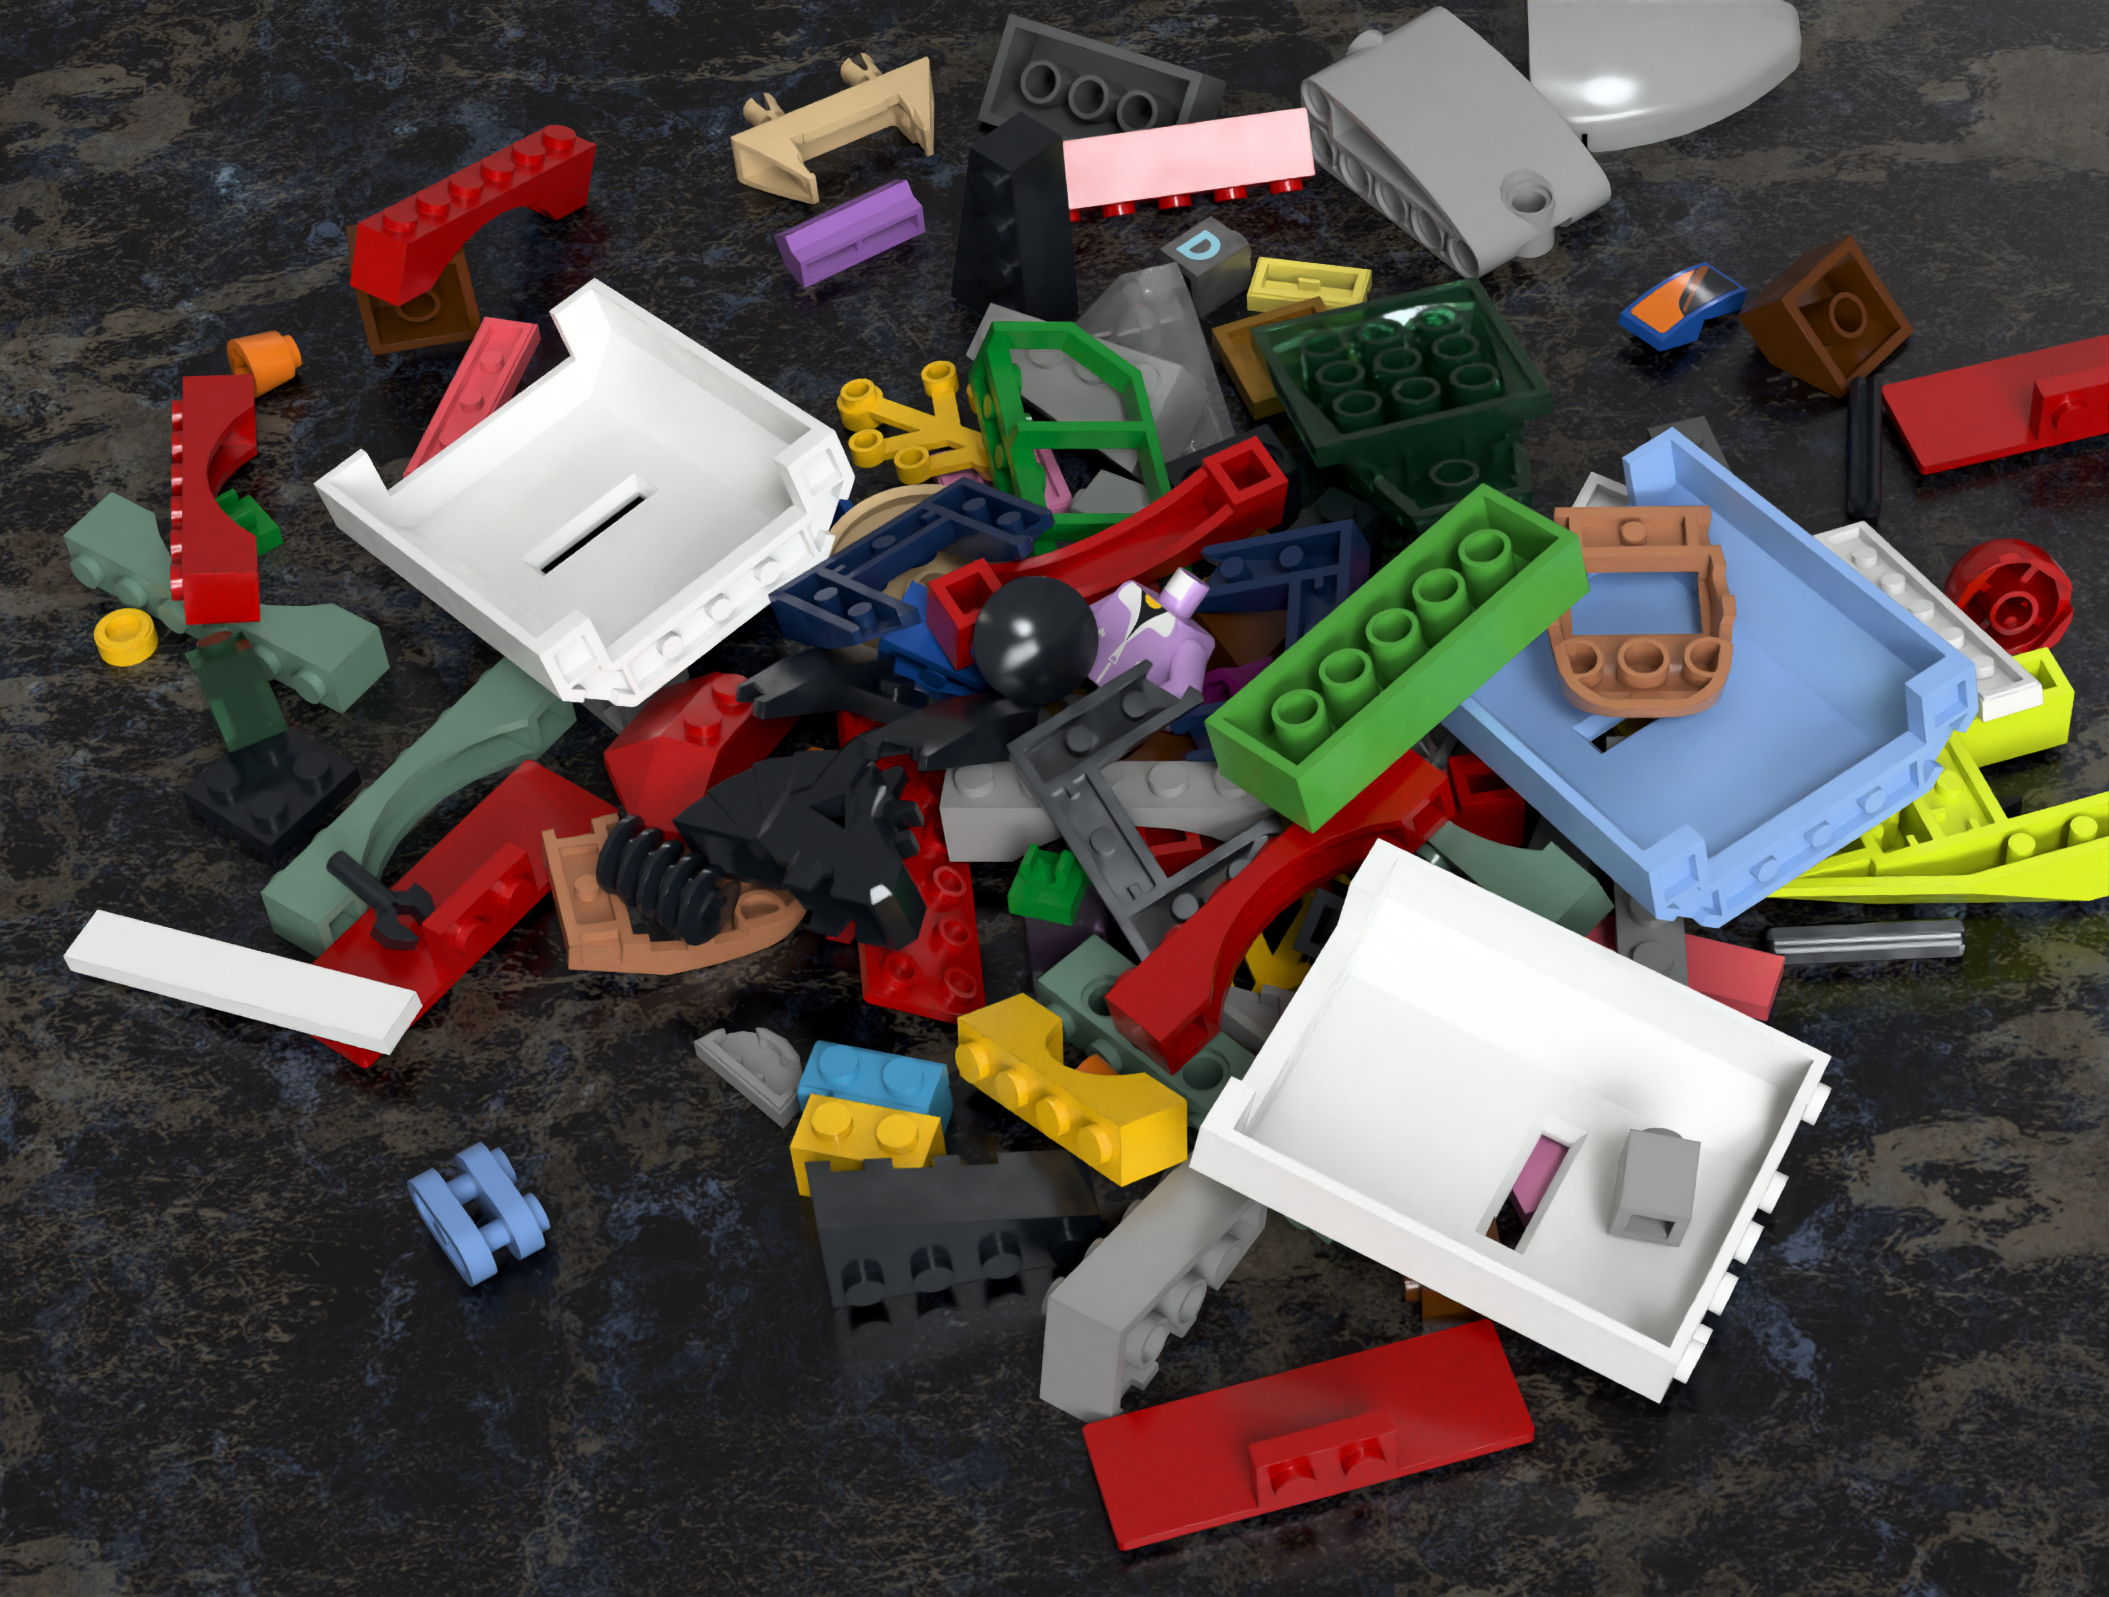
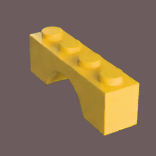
M1024 993L957 1017L958 1047L955 1051V1060L959 1076L1120 1187L1188 1160L1187 1100L1145 1072L1128 1075H1096L1065 1066L1063 1063L1062 1018Z

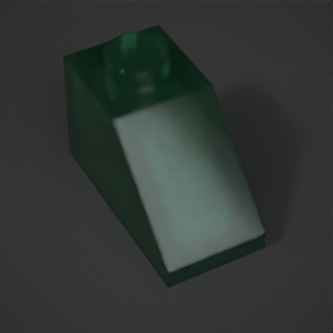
M230 631L210 634L196 643L197 649L184 653L207 716L229 752L289 730L257 655L242 631L233 635Z

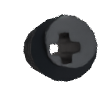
M631 813L624 817L613 828L599 854L596 879L600 888L606 893L617 895L623 904L637 908L645 918L657 920L664 930L678 933L682 941L689 945L698 946L707 943L717 936L727 924L736 908L740 896L741 883L734 880L723 886L726 873L722 866L711 864L704 869L705 859L701 853L691 851L684 856L685 847L680 840L670 839L664 843L665 835L661 828L651 826L644 830L645 822L638 814Z

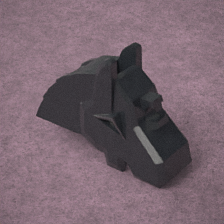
M881 727L870 729L853 737L840 750L795 752L794 756L769 758L753 763V768L729 777L707 790L708 795L690 805L672 820L690 851L699 852L704 856V869L711 864H718L724 868L726 873L725 879L777 890H788L804 909L813 911L808 927L810 932L838 937L848 924L854 921L856 922L855 939L857 942L897 951L919 937L927 906L905 859L919 855L920 845L912 830L908 829L910 827H922L924 816L915 801L899 800L909 780L902 766H894L880 772L875 764V760L858 756L861 738Z

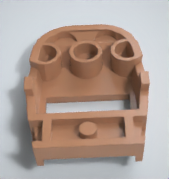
M1710 506L1555 507L1554 522L1574 532L1579 537L1586 573L1696 572L1701 634L1572 635L1571 608L1547 628L1559 688L1563 697L1571 705L1582 711L1602 716L1658 718L1696 714L1709 709L1718 702L1731 669L1733 644H1731L1732 630L1737 615L1735 595L1729 594L1726 582V563L1721 545H1710L1708 537L1712 518Z
M618 813L591 819V833L556 839L554 828L541 831L543 865L547 869L567 952V965L570 970L670 975L716 965L774 945L791 933L807 912L788 890H777L740 882V896L736 908L727 924L713 939L698 946L689 945L682 940L650 942L649 934H633L627 907L618 896L604 892L597 884L596 867L598 857L609 834L620 822ZM684 846V856L691 852L689 847ZM724 879L723 886L733 880Z

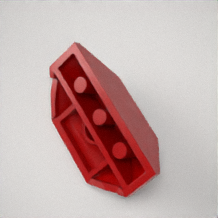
M714 672L660 689L604 751V764L618 798L627 811V816L631 813L640 815L645 822L644 830L651 826H657L664 832V841L678 839L683 842L684 846L688 847L672 820L690 805L708 795L707 790L729 777L753 768V763L765 760L800 719V715L771 719L755 717L752 714L753 702L744 703L735 700L737 685L747 680V678L738 674Z

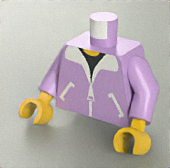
M1178 567L1160 594L1133 580L1124 582L1115 592L1089 605L1096 619L1099 643L1096 659L1088 677L1101 687L1147 659L1153 663L1146 676V679L1179 699H1181L1189 685L1202 694L1206 665L1215 648V640L1212 635L1191 619V616L1210 590V587L1191 572ZM1168 726L1163 730L1170 733L1172 729Z

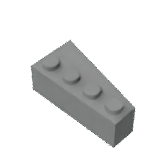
M990 303L966 356L974 362L992 321H1047ZM1094 337L1141 371L1164 463L1180 458L1210 393L1182 365ZM1009 349L1012 363L1018 364L1021 370V401L1051 421H1129L1122 394L1062 350ZM1091 449L1122 473L1128 475L1136 482L1145 485L1136 449Z
M1194 1149L1188 1154V1160L1167 1168L1161 1177L1159 1185L1144 1200H1135L1126 1210L1121 1223L1105 1239L1102 1237L1097 1238L1088 1248L1083 1261L1066 1278H1057L1049 1287L1044 1297L1042 1314L1046 1316L1040 1399L1088 1424L1124 1414V1409L1120 1408L1121 1398L1131 1385L1144 1391L1156 1375L1159 1365L1155 1360L1159 1356L1170 1332L1180 1338L1185 1336L1197 1319V1314L1206 1295L1207 1286L1218 1291L1265 1228L1268 1207L1190 1168L1189 1165Z

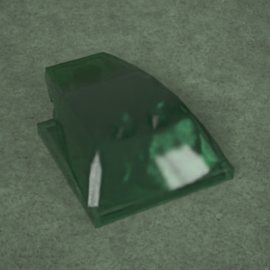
M1476 276L1250 328L1252 350L1317 469L1333 465L1356 493L1398 525L1417 534L1426 532L1482 483L1526 507H1532L1534 488L1527 448L1523 445L1522 440L1525 430L1524 420L1553 414L1552 392Z

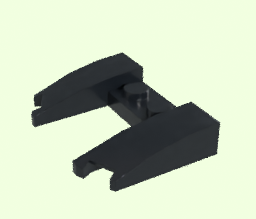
M862 644L836 649L814 647L784 658L737 685L735 698L737 702H753L752 714L760 719L848 710L886 724V726L861 738L858 756L877 761L882 757L910 754L911 760L919 762L917 770L925 772L1009 761L1005 754L1006 745L1035 728L1039 714L1038 707L1016 699H1008L994 691L965 696H957L939 691L921 692L915 689L916 682L913 679L893 675L896 656Z
M1147 659L1013 740L1005 747V754L1039 808H1043L1063 842L1071 851L1075 861L1111 916L1112 924L1138 965L1160 946L1162 939L1172 927L1185 923L1204 906L1219 884L1233 879L1256 858L1260 848L1268 841L1267 836L1282 834L1283 832L1281 818L1277 812H1274L1178 873L1167 878L1100 772L1101 769L1141 745L1205 701L1200 691L1190 685L1181 699L1146 679L1153 666V663Z

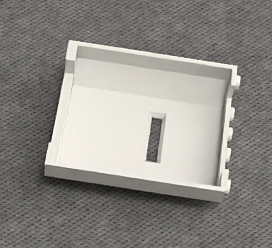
M594 278L549 311L570 357L388 491L368 454L362 449L358 450L313 484L340 530L562 701L583 703L584 699L588 698L609 700L616 706L636 707L771 603L768 596L769 593L829 558L836 537L829 532L839 499L848 500L855 475L835 430ZM638 497L644 499L643 502L549 573L545 574L541 571Z
M1378 838L1349 885L1337 927L1243 1080L1241 1081L1231 1076L1200 1126L1189 1167L1660 1404L1673 1378L1686 1384L1713 1331V1329L1701 1324L1707 1310L1721 1316L1739 1277L1727 1272L1733 1259L1746 1265L1764 1226L1752 1221L1757 1209L1759 1208L1771 1214L1789 1176L1777 1171L1801 1120L1814 1126L1832 1088L1821 1083L1820 1080L1832 1056ZM1648 1128H1665L1677 1132L1683 1139L1701 1142L1692 1219L1680 1247L1609 1234L1619 1157L1630 1129L1643 1131ZM1541 1135H1545L1569 1147V1150L1515 1250H1512L1485 1235L1494 1216L1495 1219L1498 1216Z

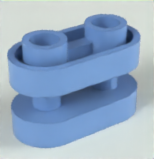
M478 1142L455 1155V1162L460 1176L446 1183L434 1168H430L407 1181L412 1200L426 1226L460 1275L471 1287L497 1274V1267L492 1252L506 1245L518 1260H522L545 1247L542 1232L550 1229L547 1215L537 1198L531 1192L522 1197L514 1186L517 1183V1177L503 1151L499 1147L489 1151L482 1142ZM473 1199L490 1222L479 1229L462 1207L463 1204Z

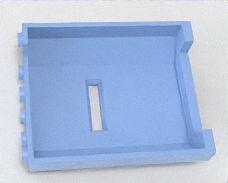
M1671 427L1622 457L1629 504L1625 507L1710 506L1712 518L1708 537L1710 545H1721L1726 563V582L1729 594L1735 595L1737 615L1732 630L1731 644H1733L1731 669L1718 702L1709 709L1696 714L1679 717H1659L1603 753L1591 741L1627 718L1588 713L1574 707L1563 697L1559 688L1548 630L1546 629L1440 723L1656 919L1674 922L1677 916L1693 918L1701 926L1720 928L1932 789L1944 767L1936 762V759L1954 729L1966 733L1979 711L1975 663L1674 427ZM1696 572L1586 573L1590 591L1571 607L1572 635L1701 634Z

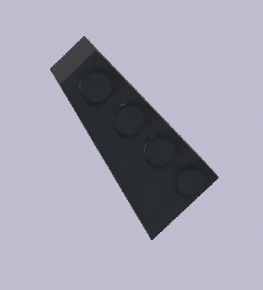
M1020 111L970 146L951 296L983 317L990 303L1047 322H1065L1079 312L1063 139L1058 133Z
M1067 1149L996 1153L989 1164L973 1165L967 1160L960 1159L959 1154L933 1156L931 1166L921 1168L893 1169L891 1158L863 1159L862 1170L831 1172L830 1161L805 1162L833 1309L850 1305L868 1306L879 1302L881 1299L920 1291L938 1292L950 1285L984 1278H1007L1019 1271L1054 1264H1076L1083 1261L1090 1245L1097 1238L1102 1237L1100 1213L1088 1164Z

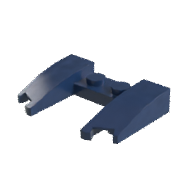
M963 476L769 593L768 596L783 637L807 646L824 649L859 645L894 631L922 623L917 607L882 593L888 586V582L910 568H918L930 563L935 559L938 551L972 560H979L984 557L986 562L1023 561L1033 551V543L1044 531L1051 528L1055 524V520L1050 509Z
M1353 519L1204 546L1201 551L1202 556L1207 562L1217 567L1207 582L1210 590L1194 613L1287 610L1285 651H1287L1369 580L1371 546ZM1227 701L1200 705L1169 725L1175 735L1190 731L1199 750H1193L1185 755L1188 762L1216 761L1204 721Z

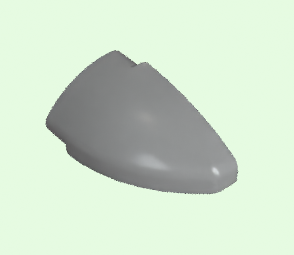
M1525 0L1526 79L1552 105L1581 141L1582 134H1587V148L1591 152L1622 150L1653 144L1686 135L1716 123L1748 107L1774 89L1795 71L1800 62L1802 40L1798 11L1793 5L1783 0Z

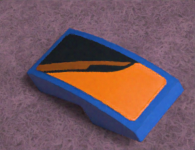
M1703 262L1682 270L1649 289L1621 312L1618 324L1658 351H1664L1697 341L1704 320L1741 310L1748 289L1707 262Z

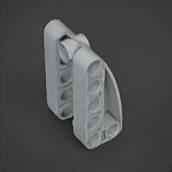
M1441 6L1428 10L1385 35L1378 30L1363 32L1349 46L1346 57L1304 79L1301 83V108L1306 107L1313 159L1469 281H1476L1516 256L1535 258L1546 254L1553 248L1555 243L1556 226L1568 227L1610 201L1611 188L1607 176L1559 113L1502 54L1468 25Z

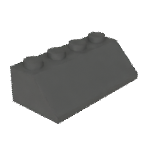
M1009 13L977 120L999 127L1022 111L1061 135L1063 141L1216 120L1227 82Z

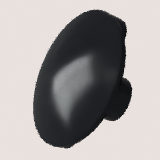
M1019 576L1001 586L984 603L975 622L973 638L970 643V653L985 680L1001 695L1008 699H1016L1031 705L1047 704L1072 693L1090 673L1098 651V627L1089 604L1070 585L1051 577Z

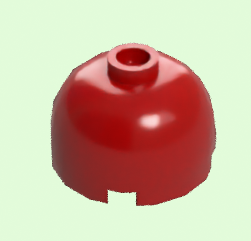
M1991 539L1973 546L1956 561L1945 581L1943 594L2009 655L2026 653L2044 647L2052 648L2060 641L2072 622L2074 608L2070 604L2071 590L2073 591V588L2064 570L2040 546L2022 539Z

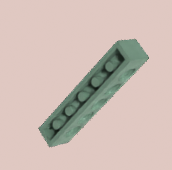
M1094 934L1037 980L1040 1004L1062 1018L1063 1042L1068 1040L1085 1053L1087 1057L1098 1054L1120 1075L1145 1072L1187 1100V1140L1195 1147L1200 1126L1231 1076L1242 1081L1256 1056L1223 1031H1220L1173 1076L1169 1075L1116 1030L1104 996L1112 989L1113 984L1124 971L1137 966ZM1285 1216L1296 1228L1300 1230L1308 1228L1327 1244L1333 1241V1239Z

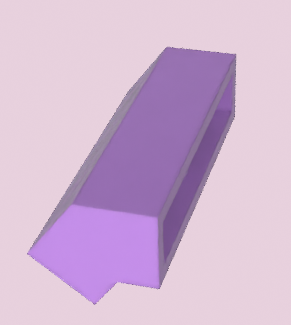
M893 180L774 235V239L786 268L801 286L806 288L924 233L923 207L913 196L907 180Z

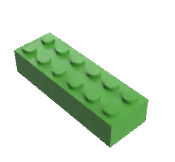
M1484 483L1479 485L1204 721L1221 776L1312 834L1315 833L1590 591L1578 535Z

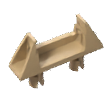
M861 53L863 69L848 58L841 67V77L851 88L787 114L782 111L775 98L769 93L763 92L766 110L750 98L743 108V115L753 128L730 137L737 179L743 184L768 193L816 204L819 202L816 176L814 173H810L804 165V161L889 126L898 127L913 144L918 142L925 150L927 157L933 155L934 94L928 57L926 56L885 74L881 73L871 57L866 53Z

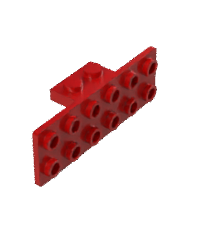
M2109 334L1882 386V403L1917 469L1923 475L2109 433Z
M848 710L836 711L840 749L849 740L862 732L886 726V724ZM910 754L882 757L875 761L880 772L894 766H902L909 780L899 800L915 801L924 816L922 827H910L908 829L912 830L920 845L919 855L906 858L905 861L927 909L918 939L899 951L858 942L863 999L870 1004L958 1025L957 1017L986 1007L970 864L969 862L949 861L939 809L946 769L926 772L917 770L919 762L911 760ZM851 921L838 937L826 935V939L850 944L855 937L856 922Z
M525 760L390 889L391 891H407L416 882L431 895L435 911L421 923L422 926L410 915H397L399 923L419 937L415 950L405 951L384 948L373 939L370 933L373 925L376 923L375 911L370 908L311 965L416 991L422 1008L408 1027L409 1029L551 890L547 869L543 865L541 831L554 828L556 839L591 833V819L618 813L619 821H621L619 809L533 760ZM308 1034L362 1068L370 1067L383 1054Z
M1482 1319L1086 1424L1082 1429L1083 1439L1118 1549L1122 1551L1530 1443L1534 1440L1533 1423L1493 1322L1489 1319Z

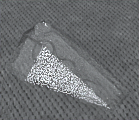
M1177 262L1121 274L1075 324L1093 337L1182 365L1210 393L1181 457L1236 436L1193 300Z

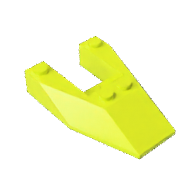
M2048 647L2012 656L2042 684V705L1986 722H1982L1975 716L1966 733L1954 729L1936 759V762L1944 767L1929 792L1767 896V898L1866 904L2091 901L2109 896V791L2008 819L1979 770V767L2067 743L2075 691Z

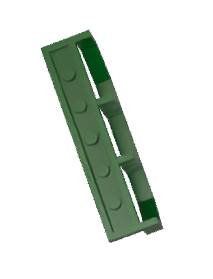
M992 321L968 373V378L994 488L1047 508L1044 497L1046 488L1045 470L1041 463H1036L1033 449H1136L1149 503L1152 504L1171 491L1140 370L1073 322ZM1009 349L1062 350L1122 394L1129 421H1033L1029 413H1024L1020 397L1022 388L1021 370L1018 364L1012 363ZM1135 513L1053 514L1055 524L1036 539L1033 543V551L1025 559L1057 550V541H1081ZM1191 565L1184 568L1193 574ZM1174 573L1168 575L1169 580L1171 579Z

